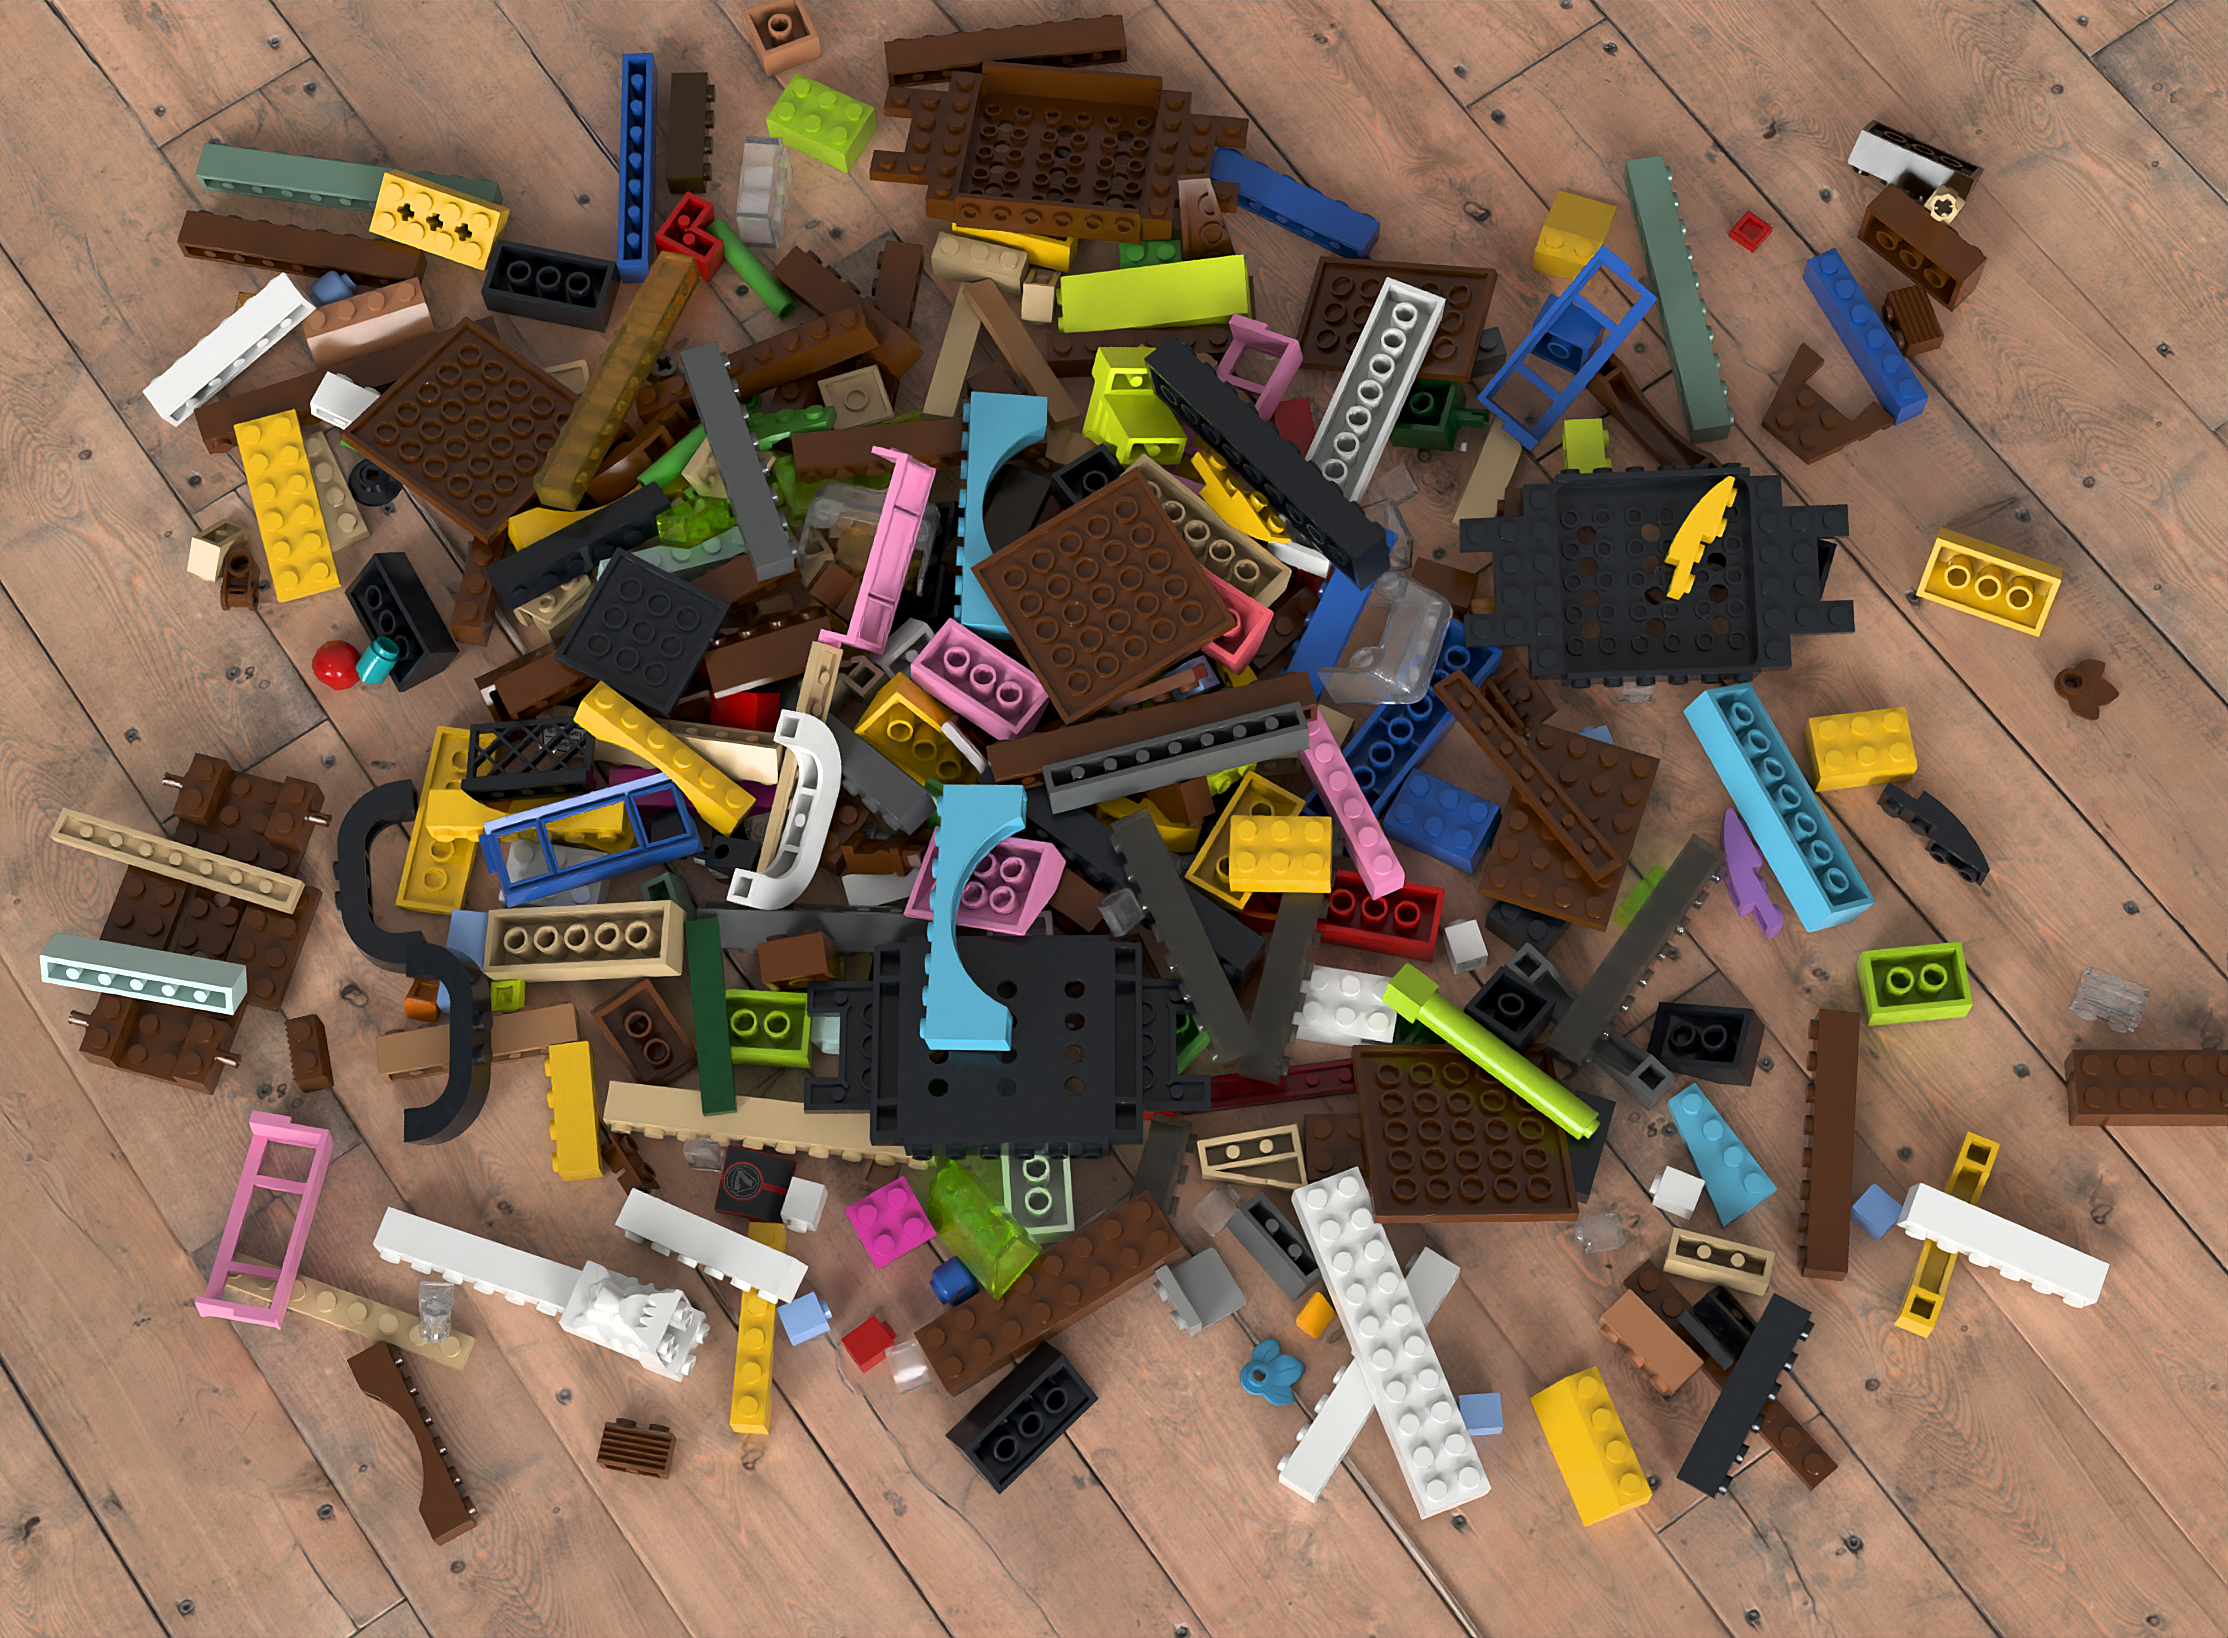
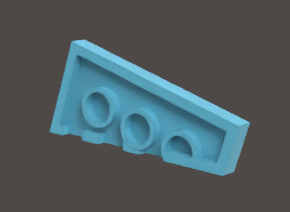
M1695 1082L1668 1100L1667 1107L1683 1143L1686 1144L1696 1172L1705 1181L1706 1195L1716 1211L1722 1230L1776 1193L1777 1187Z

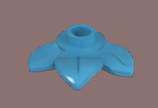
M1268 1339L1259 1343L1253 1349L1251 1362H1248L1240 1372V1383L1246 1392L1253 1395H1262L1270 1404L1277 1406L1288 1405L1295 1401L1290 1385L1301 1378L1305 1365L1294 1356L1281 1355L1279 1341L1277 1339ZM1253 1372L1259 1373L1263 1381H1256L1253 1378Z

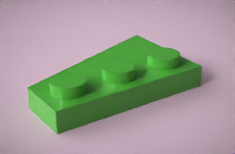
M813 405L807 409L795 411L783 409L777 413L770 414L756 412L749 415L750 423H746L749 432H755L760 450L762 451L772 448V444L779 442L781 439L788 438L791 441V434L831 430L837 414L834 406L823 407L821 405Z

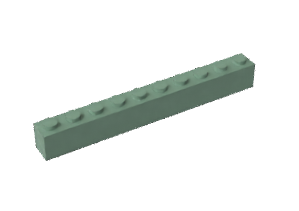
M204 143L195 174L202 189L207 191L374 213L384 173L395 169L501 205L503 200L498 183L489 179L473 180L459 175H436L430 171L414 172L400 167H377L371 163L355 164L348 163L342 159L325 160L318 159L312 155H289L283 151L266 152L253 147H231L224 143ZM408 205L409 213L414 215V212L410 210L411 205ZM436 215V220L442 222L439 220V215Z
M1663 155L1626 161L1623 177L1652 293L1658 298L1655 305L1689 440L1692 444L1727 439L1730 427L1734 426V414L1732 408H1727L1726 383L1719 378V355L1712 351L1713 332L1711 326H1706L1705 301L1703 298L1699 299L1698 274L1697 272H1692L1690 263L1693 261L1690 245H1685V223L1683 218H1678L1677 210H1679L1678 195L1676 192L1672 193L1670 184H1672L1670 166H1665Z

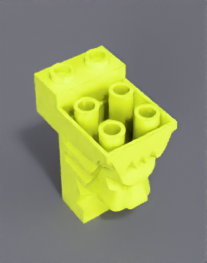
M1098 347L1091 373L1095 379V384L1082 434L1084 437H1089L1097 445L1103 443L1110 453L1116 456L1119 464L1125 471L1144 453L1159 465H1180L1187 442V436L1170 408L1153 393L1144 361L1145 357L1157 349L1153 347Z

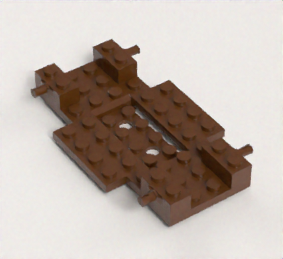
M195 753L189 771L184 777L166 772L164 774L165 778L162 780L163 786L179 789V796L173 812L179 818V823L172 841L291 878H295L315 825L328 828L330 826L329 822L331 823L332 820L331 814L320 812L325 796L316 783L286 776L284 783L232 770L226 760L200 753ZM129 864L99 940L167 952L193 884ZM305 885L292 915L231 895L228 905L217 908L213 906V898L220 892L199 886L194 900L189 904V913L182 930L177 935V944L173 953L192 956L195 952L203 951L207 953V959L246 965L247 993L235 1013L230 1015L101 992L96 1008L91 1015L75 1010L70 1012L72 1016L68 1018L69 1024L86 1027V1033L79 1052L90 1063L213 1095L224 1065L238 1068L240 1065L238 1062L241 1063L242 1056L230 1053V1049L247 1004L279 1012L321 900L322 891L319 888Z

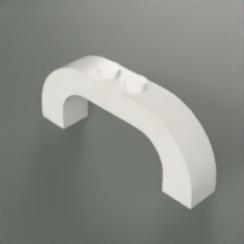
M785 709L781 711L773 741L793 751L798 761L799 779L779 850L771 865L760 873L735 868L726 899L733 903L762 910H777L789 905L802 894L810 883L820 860L841 783L840 752L830 729L821 720L809 714Z

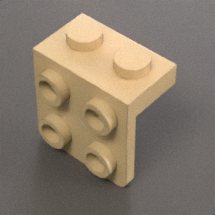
M706 437L681 474L701 497L730 503ZM755 450L758 459H765L769 472L776 460L775 456L771 452Z
M582 574L514 609L513 612L519 622L527 627L534 622L532 616L546 624H553L589 587L591 581L587 575Z

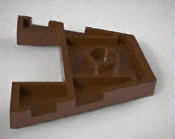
M1803 342L1761 426L1804 463L1810 465L1842 450L1844 446L1852 442L1862 441L1878 430L1890 428L1895 418L1874 401L1853 421L1845 417L1805 383L1823 366L1824 359Z

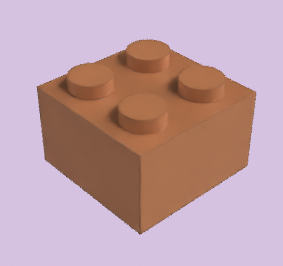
M768 0L741 11L745 31L766 77L822 57L819 37L802 0Z

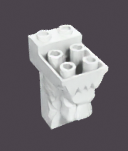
M589 1260L586 1262L559 1321L564 1331L637 1359L643 1368L680 1383L684 1375H689L693 1370L696 1362L694 1352L698 1343L703 1344L710 1330V1325L707 1324L709 1320L705 1313L692 1308L683 1291L669 1288L659 1291L653 1283L643 1286L637 1278H628L620 1273L607 1270L605 1266Z

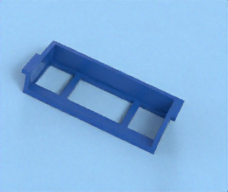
M1604 245L1600 247L1476 398L1505 422L1501 428L1529 451L1541 441L1658 300L1654 294L1629 275L1632 268ZM1603 264L1642 295L1618 325L1579 294ZM1573 301L1610 331L1611 334L1560 394L1522 362ZM1515 370L1554 401L1531 430L1527 429L1492 400Z
M664 772L485 822L484 835L478 836L489 874L496 872L507 908L704 851L693 815L688 814L680 788ZM669 789L684 834L649 844L634 798ZM624 801L639 847L559 869L545 824ZM535 827L549 873L511 883L497 837Z

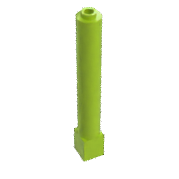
M1407 962L1388 983L1381 1001L1413 1024L1418 1019L1576 1139L1580 1140L1583 1136L1589 1139L1600 1125V1122L1596 1120L1599 1115L1597 1111L1437 993L1439 985Z

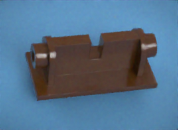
M608 1134L610 1140L600 1146L602 1150L601 1156L614 1174H617L623 1168L625 1169V1172L617 1180L627 1196H629L632 1188L646 1193L645 1189H660L661 1187L655 1180V1171L638 1154L639 1148L636 1142L628 1135Z

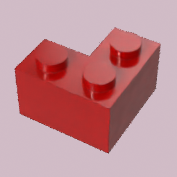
M687 191L655 235L658 256L707 282L711 281L725 261L723 241L705 232L707 227L715 221L713 204Z

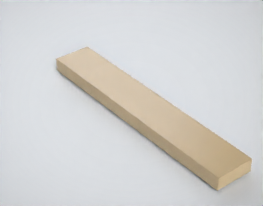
M961 281L923 408L922 420L924 421L955 418L983 324L962 293L964 286L971 284L969 282Z

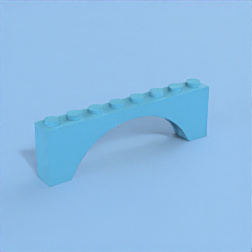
M971 391L970 403H964L963 422H968V432H962L961 450L967 451V460H961L960 479H966V488H960L959 508H965L964 518H958L957 537H963V547L957 546L956 566H962V576L956 575L955 595H961L960 605L954 606L953 620L980 638L1014 640L970 568L993 554L985 535L982 518V504L987 489L994 476L1011 457L1024 448L1044 440L1047 424V397Z
M944 785L943 796H938L937 813L938 816H941V827H936L935 846L939 847L938 859L934 858L932 863V875L937 880L936 890H931L930 908L934 910L933 922H928L927 928L928 941L932 942L931 953H927L925 956V972L929 974L928 986L924 985L922 993L923 1005L927 1006L926 1018H921L920 1036L925 1039L930 1049L1011 1051L1013 1018L1006 1006L986 995L966 973L957 947L956 919L966 883L980 861L1001 841L1026 828L1028 797L1023 785Z

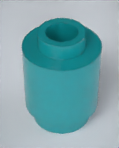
M378 637L376 640L371 641L356 664V671L360 679L371 685L382 684L399 659L398 653L400 650L398 645L386 637Z

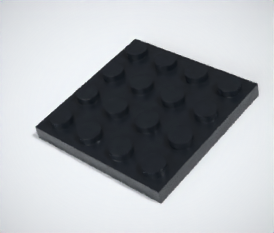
M617 547L554 655V659L598 683L603 681L616 692L669 719L729 615L732 606L718 597Z

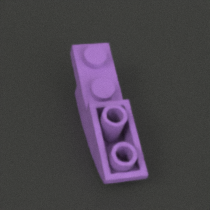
M1731 807L1725 811L1720 833V857L1726 887L1739 917L1752 912L1768 940L1779 935L1784 917L1777 904L1772 905L1768 898V888L1763 878L1756 876L1759 874L1763 864V853L1759 845L1752 843L1747 834L1748 827L1741 815L1737 816Z

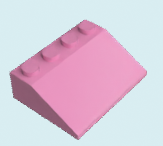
M935 829L904 911L906 917L929 921L934 919V910L930 908L931 890H936L937 880L932 875L933 859H938L939 847L935 846ZM1013 837L1006 838L980 861L971 874L960 899L956 925L1023 936L1055 893L1066 860L1053 843Z

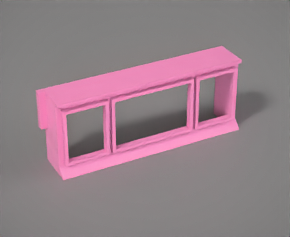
M1234 313L1229 321L1234 339L1216 369L1217 377L1223 383L1228 381L1236 389L1259 396L1255 408L1259 413V417L1266 422L1271 419L1300 367L1303 355L1298 340L1267 330V324ZM1246 348L1280 358L1266 386L1231 375ZM1185 424L1182 430L1187 436V442L1181 463L1185 456L1193 458L1198 451L1211 453L1191 446L1197 434ZM1228 464L1227 467L1235 478H1238L1239 474ZM1180 465L1161 466L1203 499L1199 492L1205 485L1175 475Z
M873 446V453L896 463L847 636L821 629L818 642L839 649L841 643L851 647L884 655L936 468L929 467L913 459V456L899 449L891 447V450Z
M252 1110L249 1124L253 1137L205 1297L196 1296L194 1302L201 1317L215 1316L277 1327V1329L281 1330L334 1146L328 1129L293 1124L292 1117ZM268 1141L316 1149L307 1183L259 1175ZM255 1187L303 1195L282 1270L233 1261ZM229 1273L278 1281L270 1309L221 1300Z

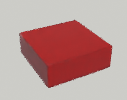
M1748 210L1730 230L1728 236L1754 253L1771 234L1773 227Z

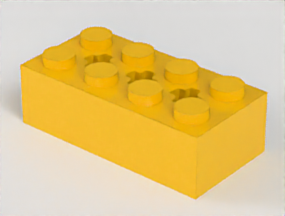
M395 169L384 173L369 231L486 271L489 269L498 239L502 240L510 209ZM408 205H411L410 210L414 212V215L409 213ZM436 215H439V220L443 222V225L440 226L438 224ZM468 224V230L472 232V235L467 234L465 225Z

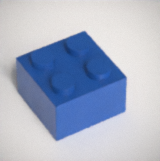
M1550 293L1533 322L1532 330L1559 297ZM1571 302L1530 353L1577 375L1582 368V363L1588 360L1601 346L1605 327L1581 307Z

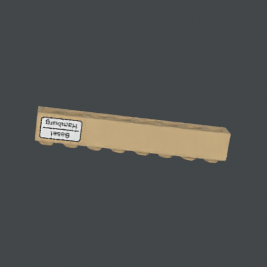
M554 705L541 712L536 719L575 716L578 708ZM650 717L731 780L758 781L763 785L778 784L787 747L773 741L775 733ZM577 725L568 735L577 742L586 733V730L582 726ZM546 728L538 736V739L546 745L558 731L555 728ZM564 738L552 752L556 756L562 757L573 745ZM595 738L594 761H608L614 765H638L643 769L658 768L642 756L625 747ZM579 751L573 757L584 760L585 756Z

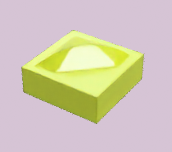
M512 979L491 982L492 1012H500L504 1015L516 1013L517 1009L524 1007L525 981Z

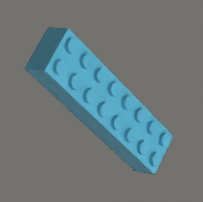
M1747 682L1705 690L1683 712L1807 932L1810 933L1854 921L1876 901L1751 683Z

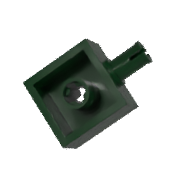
M1415 378L1389 439L1392 445L1396 447L1452 452L1458 429L1461 426L1486 429L1488 425L1485 423H1489V410L1464 408L1467 397L1461 382Z

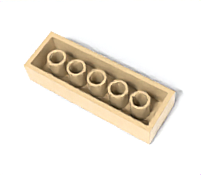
M1145 453L1120 475L1122 476L1138 466L1202 567L1267 608L1286 590L1292 572L1289 567L1247 534L1228 524L1202 498Z
M672 900L489 910L483 973L494 981L521 979L525 983L680 976L682 974L687 912Z

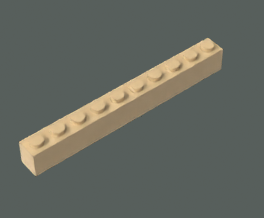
M610 1081L603 1120L608 1128H611V1131L616 1134L630 1135L631 1131L644 1132L645 1136L655 1139H662L664 1135L677 1136V1139L683 1142L694 1143L697 1139L710 1140V1143L716 1146L726 1147L730 1143L743 1144L744 1148L752 1150H762L764 1146L776 1148L777 1152L783 1154H795L796 1150L807 1151L810 1156L817 1158H828L829 1154L841 1155L842 1159L851 1162H861L862 1158L875 1159V1163L880 1165L893 1166L895 1162L908 1163L910 1168L926 1170L928 1166L937 1167L939 1156H932V1159L927 1161H918L912 1159V1156H906L904 1146H872L870 1142V1114H805L804 1103L736 1095L738 1112L704 1117L701 1091Z

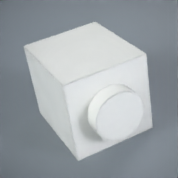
M1459 919L1448 924V927L1444 928L1443 942L1454 974L1486 966L1488 953L1476 919L1468 922L1466 919Z
M1667 1166L1663 1176L1656 1173L1649 1191L1655 1194L1651 1205L1690 1220L1705 1181Z
M792 1177L780 1214L788 1229L799 1233H806V1230L816 1232L828 1195L825 1185Z

